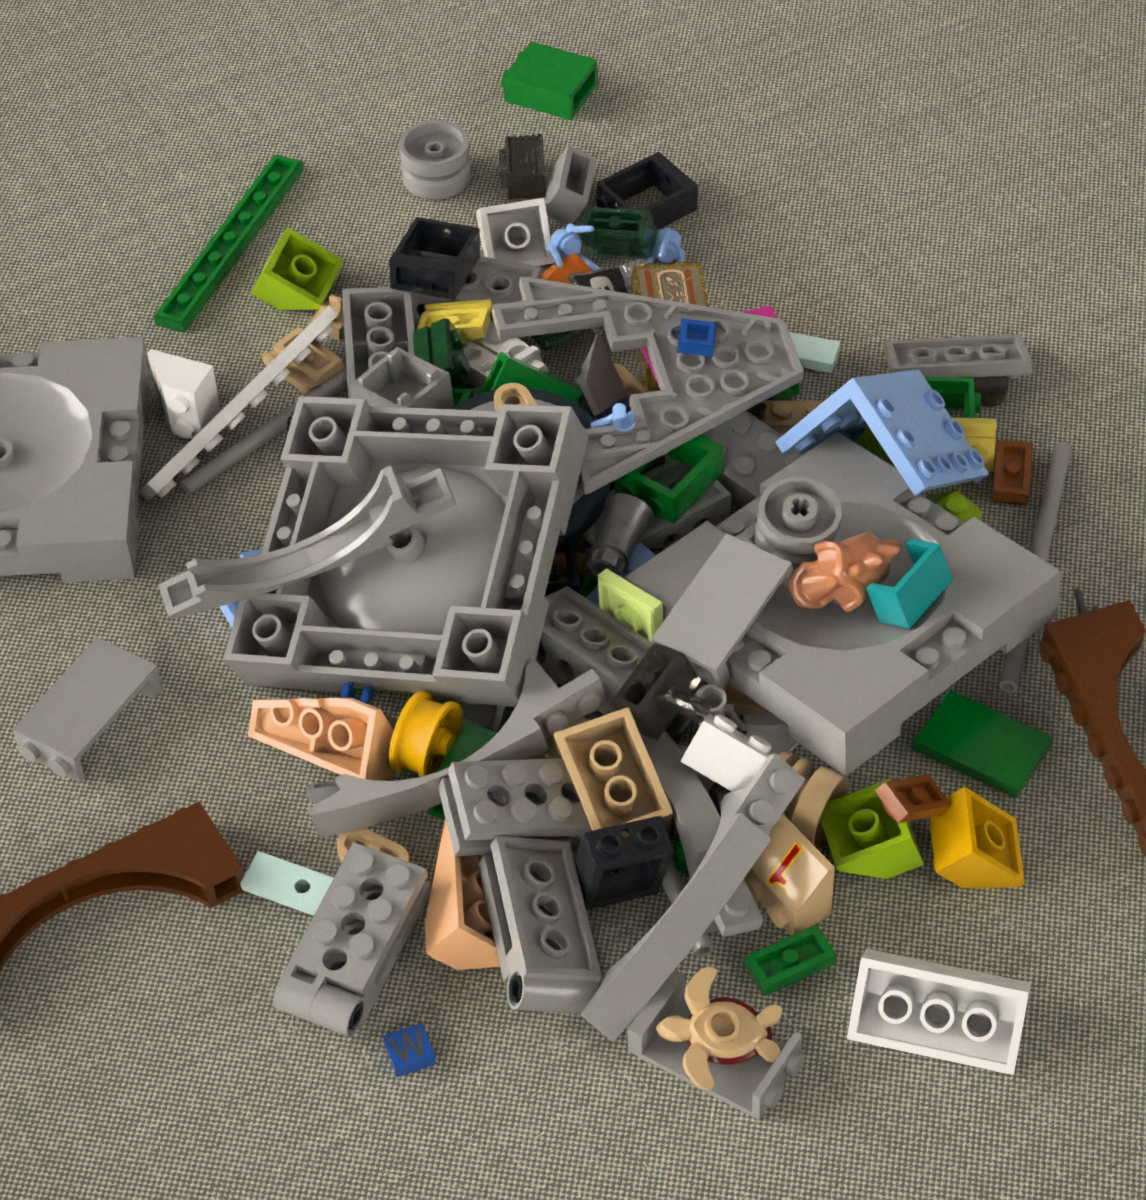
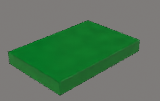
M950 690L915 738L913 750L1017 798L1051 748L1053 737Z

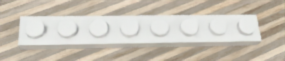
M328 306L139 491V494L147 502L156 494L163 498L177 484L172 478L181 471L186 476L200 462L196 455L203 448L209 453L223 439L218 433L225 426L232 430L246 416L242 410L248 404L255 408L268 395L264 388L270 382L277 386L290 373L286 366L292 360L299 364L312 351L308 345L314 339L321 343L334 330L330 323L338 314Z

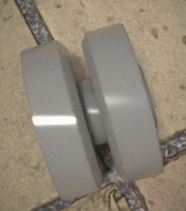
M428 120L409 127L400 137L399 153L402 162V181L409 192L424 199L441 200L453 197L465 190L471 181L472 171L469 158V137L463 128L456 123L446 120Z
M787 477L775 481L764 490L758 504L755 544L758 548L771 554L777 552L787 557L792 563L793 571L803 562L818 560L814 549L816 543L822 541L838 542V532L842 520L840 500L835 492L823 482L809 477Z

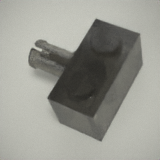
M654 642L611 701L616 711L629 707L639 733L654 740L660 738L676 714L689 718L696 723H701L704 721V717L696 714V712L707 716L710 710V703L706 698L692 694L701 680L685 654Z

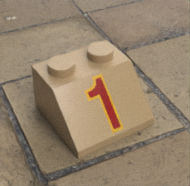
M782 814L768 835L771 841L744 880L754 900H758L764 906L772 922L777 927H783L790 935H793L815 925L831 914L835 867Z

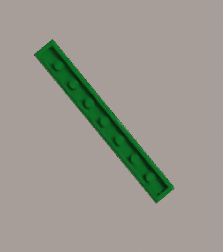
M274 154L153 316L155 325L185 333L304 171L303 161Z

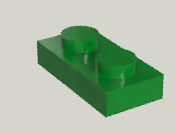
M815 924L745 956L744 966L765 997L836 964L837 954Z

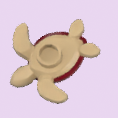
M714 967L700 969L693 975L685 988L684 997L691 1012L689 1019L679 1015L665 1018L656 1026L659 1036L667 1041H687L689 1048L683 1056L684 1070L690 1080L698 1088L704 1090H711L714 1087V1080L707 1061L719 1065H734L747 1061L759 1054L766 1061L773 1063L781 1053L778 1044L772 1041L773 1034L770 1026L778 1023L783 1011L782 1007L775 1004L768 1005L758 1013L746 1003L735 998L721 997L710 1000L709 990L717 974V969Z

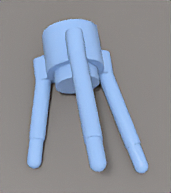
M569 223L566 229L561 228L553 233L550 244L547 246V251L552 254L558 268L563 267L561 256L567 258L576 253L594 272L603 271L580 252L582 243L577 233L593 232L594 227L592 225L575 226Z
M670 228L659 231L656 235L655 244L650 247L648 257L641 269H650L655 258L663 263L677 260L678 267H685L684 259L686 252L680 248L682 240L680 234ZM638 276L630 294L636 295L640 288Z

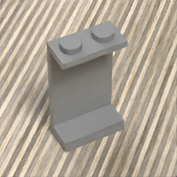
M726 533L651 638L657 657L723 689L731 678L726 661L779 585L783 584L789 587V581L794 572L790 560L780 553L773 552L771 554L758 548L753 541L742 537L739 539Z
M96 637L13 728L18 752L30 762L37 761L49 767L56 775L60 777L67 776L80 783L85 778L80 758L139 692L154 699L162 691L158 666Z
M674 970L628 1027V1052L697 1087L690 1080L683 1067V1056L689 1048L687 1041H667L660 1037L656 1030L658 1023L667 1017L679 1015L689 1019L691 1016L684 997L685 975ZM795 1031L786 1045L772 1038V1041L777 1043L781 1050V1053L773 1063L766 1061L759 1054L747 1061L734 1065H719L707 1061L714 1080V1087L711 1090H701L760 1120L768 1107L771 1109L775 1108L784 1091L783 1083L789 1075L795 1077L804 1062L805 1054L801 1052L802 1034Z

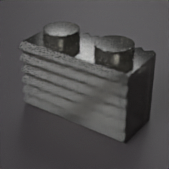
M534 134L531 136L525 135L524 137L522 135L518 137L515 135L512 137L506 136L505 148L499 149L500 168H506L500 169L501 189H507L508 199L546 198L543 136L541 134L537 136Z

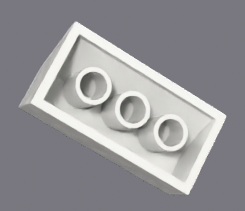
M866 949L860 961L847 1039L1014 1075L1031 983Z

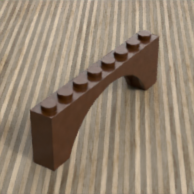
M1128 600L1046 624L1042 639L1039 642V652L1042 660L1050 664L1055 674L1057 689L1061 694L1066 695L1071 704L1072 717L1078 726H1082L1088 737L1089 750L1094 758H1099L1104 768L1106 783L1112 791H1116L1121 801L1123 816L1129 824H1133L1139 836L1140 849L1144 856H1146V769L1128 743L1120 722L1117 706L1119 676L1128 662L1139 652L1146 633L1143 623L1131 601Z
M200 801L187 808H181L158 822L143 826L137 832L116 842H110L93 853L80 859L72 860L49 874L34 878L28 884L7 894L0 895V972L15 949L27 936L53 916L74 905L117 892L152 890L182 895L212 908L244 892L240 885L244 877L242 867Z

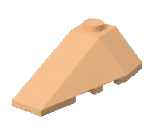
M353 698L253 700L248 737L340 775L345 773L369 780L394 777V771L389 765V748L394 730L381 709Z
M445 818L425 918L426 954L455 970L500 967L478 866L483 855L455 856Z

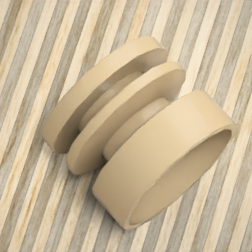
M785 750L779 756L804 777L805 781L783 814L821 851L828 842L820 819L827 802L848 795L849 778L824 766L817 769L811 776L812 763L805 758L798 760L795 754Z

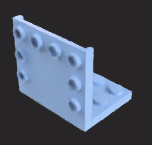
M919 369L852 378L775 442L783 454L796 451L799 454H803L836 432L854 442L869 427L914 496H918L923 491L974 481L978 483L989 475L984 467V459L977 450L971 448L964 437V429L955 419L950 417L944 408V399L937 391L930 387Z

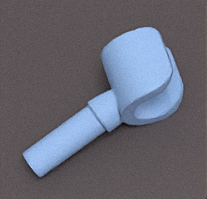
M617 403L613 406V414L593 421L590 424L591 428L613 425L616 430L629 431L635 426V412L630 411L626 413V406Z

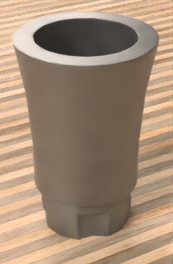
M623 493L612 494L606 498L602 519L587 562V567L592 571L593 575L598 577V574L605 569H609L618 576L622 575L640 539L654 520L653 511L645 502L637 497Z

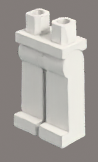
M491 320L485 338L468 341V346L463 348L470 365V371L466 372V381L475 387L481 386L483 388L500 351L548 372L547 365L542 362L539 348L534 345L529 347L518 338L499 340L495 323Z

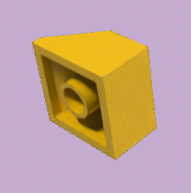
M965 786L947 796L946 799L951 806L942 815L930 817L929 831L932 837L935 872L960 888H1007L1024 885L1025 879L1016 818Z

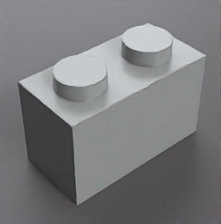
M570 145L566 147L551 170L545 198L547 216L566 225L575 222L588 204L596 157Z

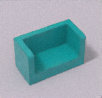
M910 539L906 544L913 567L895 587L871 583L866 588L875 613L881 623L910 629L953 581L940 544L917 539Z

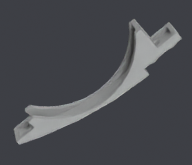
M390 465L380 470L373 488L357 507L335 524L303 541L282 549L250 557L224 560L195 558L187 562L188 571L158 584L168 617L175 619L271 592L334 569L393 543V534L457 505L445 472L439 467L405 483Z
M536 660L527 664L522 693L510 718L488 743L460 762L536 759L546 754L549 750L545 739L552 736L555 732L563 730L583 716L593 713L598 707L607 702L599 676L593 669H590L558 688ZM449 767L426 776L395 781L369 780L344 773L334 779L340 790L309 808L307 812L321 838L356 831L421 812L442 803L438 785L442 778H449Z
M645 709L632 717L673 811V819L682 843L691 879L713 842L721 817L694 770L680 762L683 757L682 751L657 719ZM744 879L706 929L707 933L719 930L722 937L761 929L763 917Z
M775 753L768 756L748 787L725 794L720 802L721 818L716 835L690 881L650 931L626 955L602 974V979L599 981L600 987L581 1013V1016L609 1040L615 1041L686 957L771 841V838L768 836L805 781V778L778 754Z

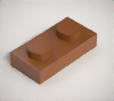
M997 440L992 501L1028 504L1033 443Z
M929 774L885 781L875 791L883 802V808L886 813L895 819L898 824L940 816L951 806Z

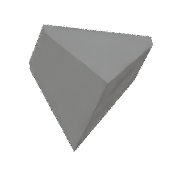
M598 332L579 375L572 378L575 386L582 391L581 397L586 409L593 416L600 414L628 395Z

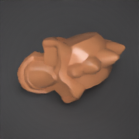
M864 532L840 542L822 541L816 543L814 549L818 560L803 562L794 570L789 581V590L796 605L813 610L824 608L836 599L845 612H850L865 601L867 595L866 588L871 583L881 584L888 577L890 571L889 562L900 551V541L891 539L879 540L871 532Z

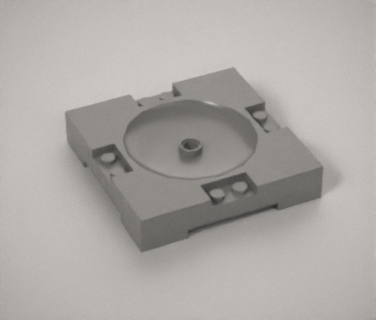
M144 337L40 342L39 352L0 354V576L60 573L63 582L135 579L139 536L137 512L144 426L148 424L151 372Z
M298 396L280 459L286 468L261 554L296 544L338 522L357 507L367 496L377 481L380 470L390 465L405 483L441 467L446 474L457 505L393 534L394 542L326 572L271 592L240 600L223 661L246 685L341 693L346 683L354 682V688L361 689L371 686L374 690L412 692L413 694L418 691H425L431 694L433 700L516 707L525 681L526 665L536 660L549 602L545 598L548 579L559 535L566 534L589 437L572 407L501 404L499 411L370 406L365 399Z
M836 432L761 483L760 496L716 526L708 521L704 522L624 578L663 602L664 621L726 533L739 539L742 537L747 538L755 543V527L758 520L757 512L764 490L775 481L787 477H809L823 482L835 492L842 508L838 542L864 532H871L879 540L891 539L900 541V551L889 562V575L881 585L895 587L913 567L912 559L906 547L910 539L940 544L953 581L910 629L879 622L868 593L865 601L850 612L843 611L836 599L824 608L812 610L796 605L789 587L780 584L726 661L731 677L728 681L730 684L788 725L789 737L839 773L847 776L900 736L901 723L998 649L1007 654L1058 615L1061 570L979 519L972 517L967 522H964L920 494L914 496L897 468L839 432Z

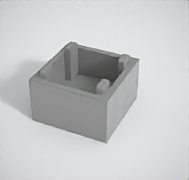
M398 347L349 385L351 398L365 399L370 406L450 409L454 406L450 373Z

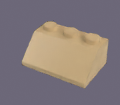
M629 707L554 733V738L592 831L660 815L666 830L670 829L673 811ZM626 831L621 832L623 837L630 836Z

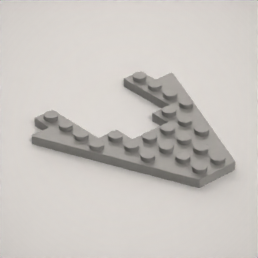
M526 276L520 277L519 281L523 301L492 305V317L499 340L604 327L612 352L647 348L661 390L630 395L629 406L631 411L635 412V426L633 429L619 431L613 425L585 429L589 437L579 475L583 494H590L655 458L667 454L670 450L802 381L804 370L784 319ZM681 318L717 323L713 357L677 353Z

